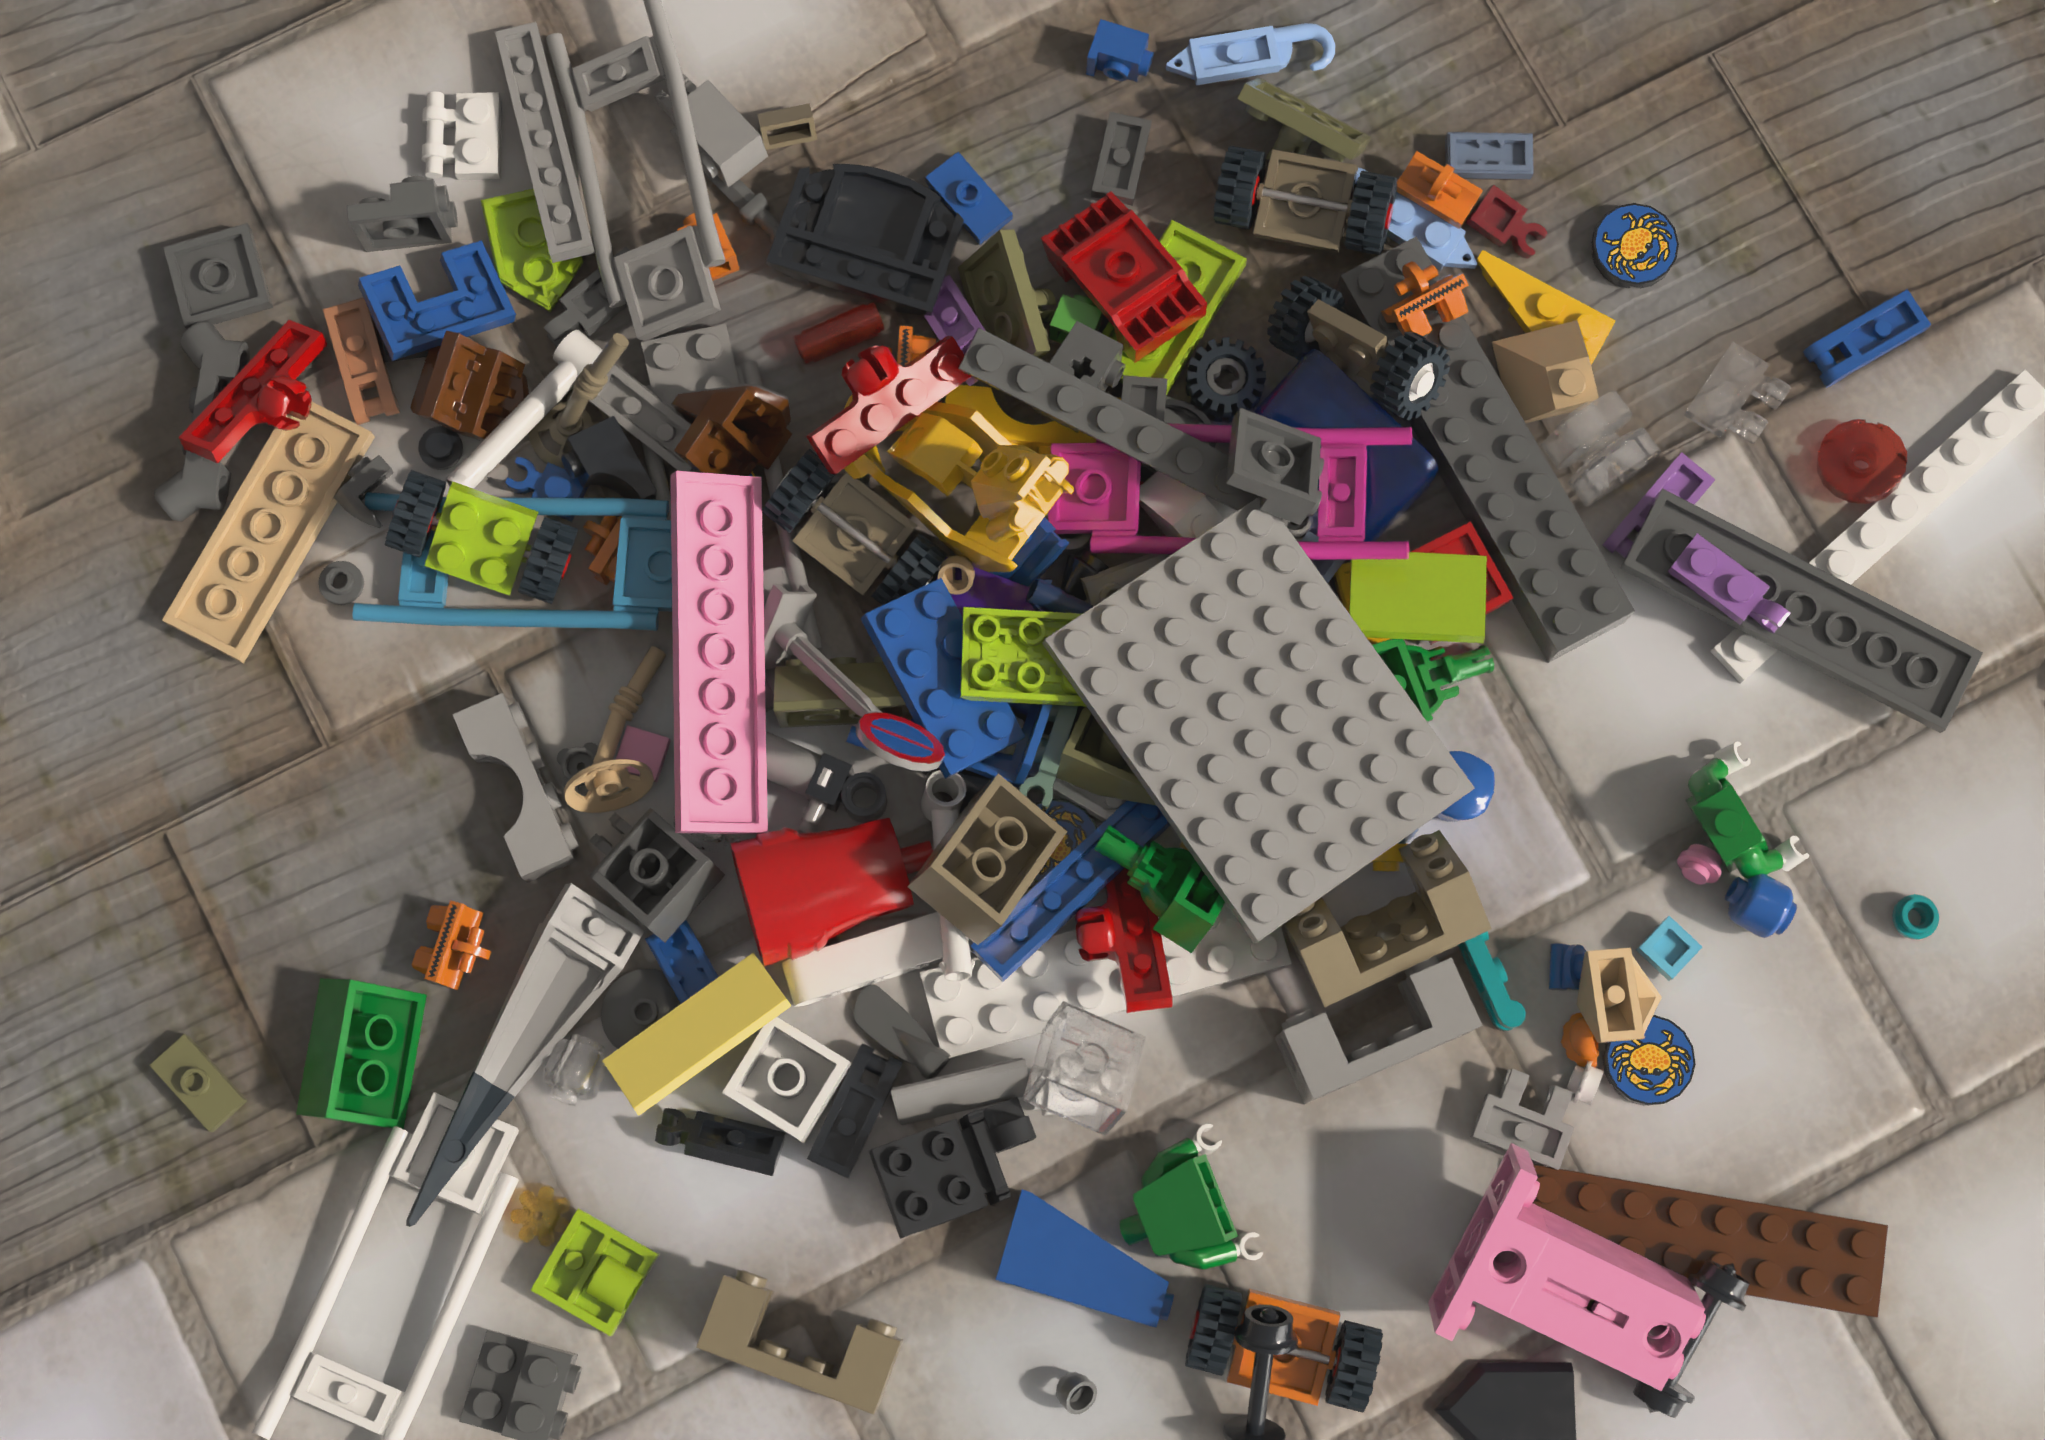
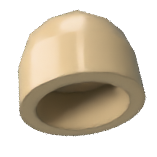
M949 556L941 564L938 572V579L942 578L949 593L956 595L967 592L971 588L975 577L973 564L965 556ZM955 567L961 569L962 580H955Z

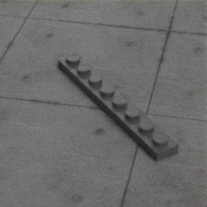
M981 328L977 329L958 367L959 370L1236 511L1259 497L1226 484L1229 455Z

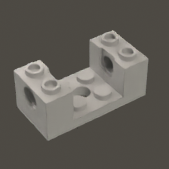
M1435 955L1405 970L1407 978L1397 986L1415 1025L1386 1038L1389 1046L1379 1050L1376 1042L1345 1056L1326 1012L1314 1017L1311 1009L1286 1019V1022L1281 1024L1283 1031L1275 1037V1040L1303 1104L1314 1101L1483 1026L1452 957L1439 962Z

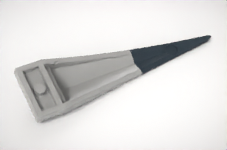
M572 883L564 885L543 923L538 925L406 1219V1226L411 1227L418 1222L514 1097L596 999L623 970L645 931Z

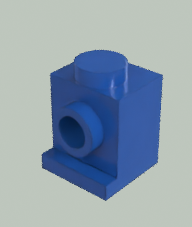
M1100 19L1087 56L1086 75L1094 77L1096 70H1100L1107 77L1117 81L1129 79L1137 82L1139 75L1146 77L1154 52L1147 50L1149 34Z

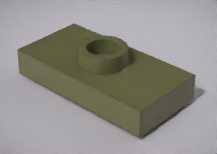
M183 1034L149 1065L209 1132L217 1130L247 1102L246 1098L189 1035Z

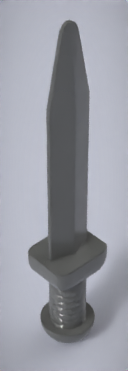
M704 172L740 209L739 214L742 220L748 225H755L757 223L771 237L770 243L773 244L780 222L769 212L770 207L765 196L762 193L755 195L740 179L728 188L717 175L711 179Z

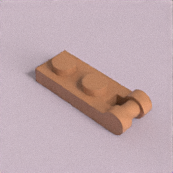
M364 298L323 309L356 424L368 423L371 421L370 417L385 413L388 417L400 413L386 363H384L374 320ZM377 386L379 396L364 400L362 390Z

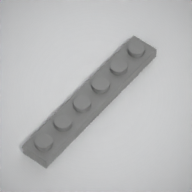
M533 22L495 31L552 263L593 254L595 251L537 23Z

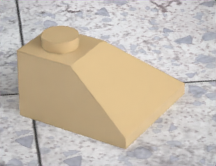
M1578 320L1492 342L1501 382L1525 423L1598 405L1597 387Z

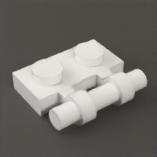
M435 91L427 93V107L423 108L422 123L426 126V143L422 145L421 160L426 162V177L432 179L443 177V164H455V175L458 180L501 179L502 98L499 92L456 93V109L444 108L443 93ZM444 128H456L455 145L443 144Z

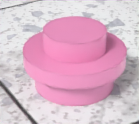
M1692 844L1688 850L1682 851L1677 859V864L1682 870L1683 876L1695 884L1715 883L1722 874L1720 868L1722 864L1721 857L1714 850L1706 846Z

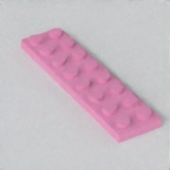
M675 471L671 474L675 833L757 835V833L768 832L761 477Z

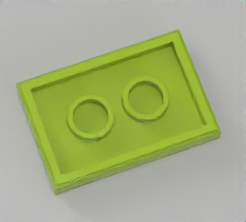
M1409 552V559H1351L1349 614L1364 635L1370 638L1484 643L1487 556Z

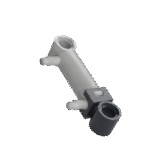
M766 731L767 780L806 796L809 801L801 818L802 822L798 829L799 833L813 832L814 828L818 826L825 808L837 812L841 802L849 817L856 822L867 823L875 821L886 811L888 800L885 786L880 778L867 772L854 774L853 766L824 752L823 755H820ZM870 788L875 791L877 799L874 804L867 808L857 807L852 802L853 795L857 790Z

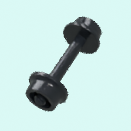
M1706 1259L1698 1273H1690L1687 1278L1695 1286L1706 1292L1701 1300L1705 1308V1323L1697 1338H1690L1682 1352L1684 1354V1361L1678 1375L1673 1380L1668 1378L1662 1391L1638 1380L1633 1393L1646 1403L1650 1413L1661 1412L1676 1418L1686 1403H1693L1695 1400L1694 1395L1679 1385L1678 1381L1719 1307L1724 1302L1738 1310H1745L1747 1305L1744 1303V1296L1750 1283L1736 1274L1733 1263L1722 1266L1717 1262Z
M1254 1305L1246 1309L1243 1323L1238 1325L1235 1330L1236 1342L1243 1348L1255 1352L1247 1416L1228 1420L1224 1425L1223 1434L1226 1440H1285L1286 1434L1284 1429L1277 1423L1266 1419L1273 1356L1287 1354L1295 1350L1298 1337L1293 1331V1317L1287 1310L1273 1305Z

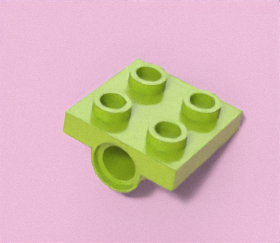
M578 1208L532 1286L531 1291L608 1336H613L659 1254Z

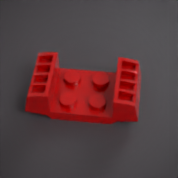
M1112 191L1097 202L1092 203L1079 214L1074 215L1073 218L1064 224L1059 225L1058 228L1049 234L1041 237L1049 262L1065 282L1073 278L1114 326L1117 342L1123 344L1124 353L1134 363L1206 316L1207 302L1190 282L1183 268L1134 211L1128 209Z

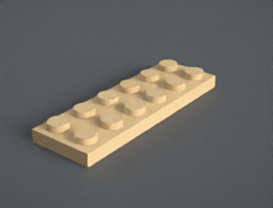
M314 402L311 403V409L306 420H300L291 415L286 416L300 422L298 428L288 431L274 428L162 619L167 625L243 664L337 503L334 499L335 494L351 479L348 472L362 460L375 438L371 431Z

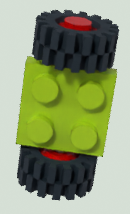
M411 470L396 503L386 535L385 546L420 558L432 529L435 531L424 566L509 596L521 563H526L528 559L518 593L550 604L553 603L561 579L563 580L572 556L570 553L578 533L577 528L544 517L532 548V545H529L528 542L538 511L452 482L442 512L439 513L446 482Z

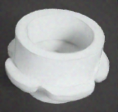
M1587 1061L1584 1068L1576 1065L1566 1089L1574 1093L1572 1099L1574 1103H1577L1579 1100L1591 1105L1604 1071L1592 1067V1061Z

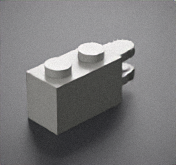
M682 74L703 171L711 179L717 175L729 188L768 157L762 138L754 127L709 80L696 87L686 75ZM661 90L655 95V99L664 112L672 119L675 127L670 131L680 145L670 96Z

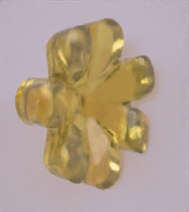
M549 1185L541 1186L538 1196H535L531 1190H524L519 1195V1201L523 1208L513 1209L510 1213V1220L514 1224L523 1225L518 1232V1237L522 1242L528 1243L534 1236H538L541 1246H550L554 1243L552 1232L556 1231L563 1234L570 1223L567 1219L561 1217V1214L569 1211L570 1202L565 1197L553 1200V1187ZM540 1211L542 1218L537 1220L536 1214Z

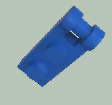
M1907 289L1807 347L1803 354L1809 363L1815 362L1822 373L1819 378L1825 387L1828 388L1849 374L1926 331L1931 326V323ZM1836 347L1840 349L1846 358L1838 364L1830 354V351Z

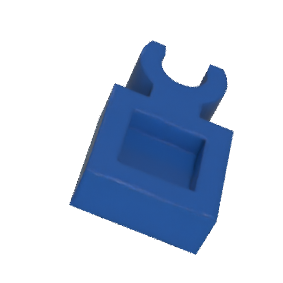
M517 457L515 463L520 469L528 471L527 477L519 482L511 478H507L505 481L508 488L515 493L526 494L533 492L531 498H584L588 487H582L578 478L572 479L566 470L548 462L543 473L536 470L530 460L523 457ZM556 515L570 522L575 517V515Z

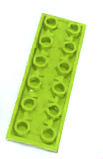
M963 607L960 698L971 701L1087 707L1042 644L1044 639L1082 614Z

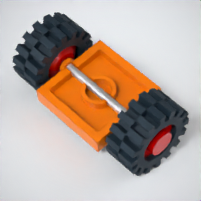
M1204 1284L1191 1327L1185 1366L1222 1376L1230 1356L1231 1345L1233 1344L1235 1346L1226 1378L1227 1382L1251 1388L1255 1352L1243 1348L1235 1339L1242 1293ZM1249 1288L1240 1324L1243 1323L1247 1308L1259 1304L1273 1305L1291 1313L1293 1317V1331L1298 1337L1295 1350L1287 1354L1273 1356L1269 1393L1318 1406L1326 1371L1329 1369L1325 1402L1363 1413L1369 1403V1396L1373 1391V1382L1377 1376L1376 1370L1380 1362L1381 1356L1379 1354L1382 1349V1329L1344 1320L1337 1336V1344L1334 1346V1350H1332L1341 1316L1340 1312Z

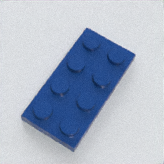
M942 578L880 606L860 618L915 723L933 734L943 745L945 756L939 768L945 779L1026 738L1008 702L971 701L960 698L963 617Z

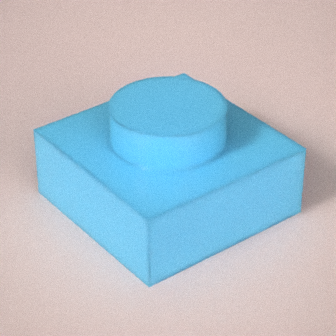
M1668 916L1636 948V951L1670 981L1700 951L1702 946L1674 919Z

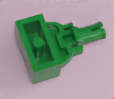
M1389 639L1372 645L1427 722L1433 720L1432 715L1439 709L1444 700L1456 697L1459 694L1458 685L1445 690L1441 689L1484 673H1491L1494 670L1493 658L1473 663L1491 654L1485 645L1454 656L1447 655L1434 661L1430 660L1438 658L1445 653L1442 646L1426 650L1419 646L1406 645L1404 639Z
M1109 825L1093 850L1128 870L1126 874L1129 876L1127 884L1140 891L1146 906L1159 917L1153 929L1192 953L1213 926L1225 901L1188 850L1164 848L1155 841H1152L1149 846L1145 844L1143 847Z

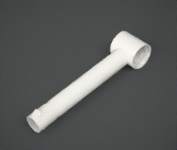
M579 330L569 333L554 352L553 360L558 365L480 443L470 456L445 479L447 484L451 486L452 482H456L474 489L485 478L487 473L491 472L573 388V383L583 371V368L587 364H593L602 349Z
M941 770L932 773L926 782L921 800V810L924 816L932 822L934 849L958 818L965 797L966 784L958 773L945 779ZM945 792L953 798V801H939L933 794ZM939 913L941 941L943 943V962H940L939 966L944 973V978L949 981L969 979L972 977V969L975 965V960L971 961L969 938Z

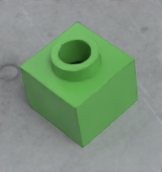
M1063 294L1050 323L1049 339L1062 344L1076 321L1099 331L1103 313L1091 299L1085 296L1074 295L1072 298Z

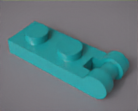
M1487 931L1457 946L1492 1024L1500 1031H1509L1524 1022L1526 1012L1521 1003L1511 1000L1504 986V983L1508 981L1505 968L1497 956L1491 957L1485 941L1489 940Z

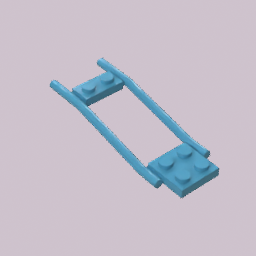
M367 492L365 495V506L369 510L394 511L400 494ZM443 497L440 503L439 513L442 512L446 497ZM501 498L538 511V515L622 516L618 542L613 611L444 608L446 606L449 574L424 566L435 531L431 529L429 539L420 558L403 552L398 595L399 606L355 603L352 615L354 621L438 626L615 628L657 631L659 611L672 612L671 520H667L669 501L630 498Z

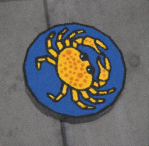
M1637 203L1617 206L1605 214L1594 230L1591 242L1592 258L1596 268L1605 279L1618 287L1624 288L1651 287L1665 278L1677 259L1679 247L1675 227L1666 215L1652 206Z
M1653 1015L1644 1033V1039L1606 1042L1602 1055L1604 1074L1609 1083L1613 1085L1614 1089L1625 1100L1642 1106L1665 1104L1680 1096L1690 1084L1696 1065L1693 1045L1685 1031L1671 1020Z

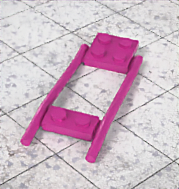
M1167 423L1202 442L1230 443L1232 425ZM1412 427L1296 428L1321 438L1320 458L1324 459L1323 470L1319 477V490L1322 492L1318 507L1319 539L1318 542L1297 541L1310 559L1316 560L1409 559L1408 541L1364 542L1367 477L1366 446L1412 445ZM1096 440V443H1051V454L1063 457L1069 464V473L1065 479L1074 487L1072 495L1063 492L1048 511V521L1056 528L1054 531L1056 534H1092L1090 540L1091 553L1173 554L1196 539L1189 537L1137 536L1140 461Z

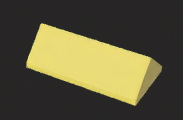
M753 952L602 1061L634 1110L640 1115L791 1007V1004Z

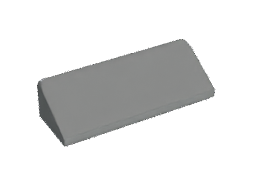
M1021 1057L895 1087L891 1090L898 1121L901 1125H906L1007 1101L1015 1097L1028 1096L1031 1093V1086L1026 1061Z

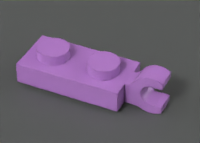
M1698 533L1667 571L1739 625L1749 615L1763 628L1774 634L1791 614L1780 604L1763 598V595L1770 588L1769 585Z

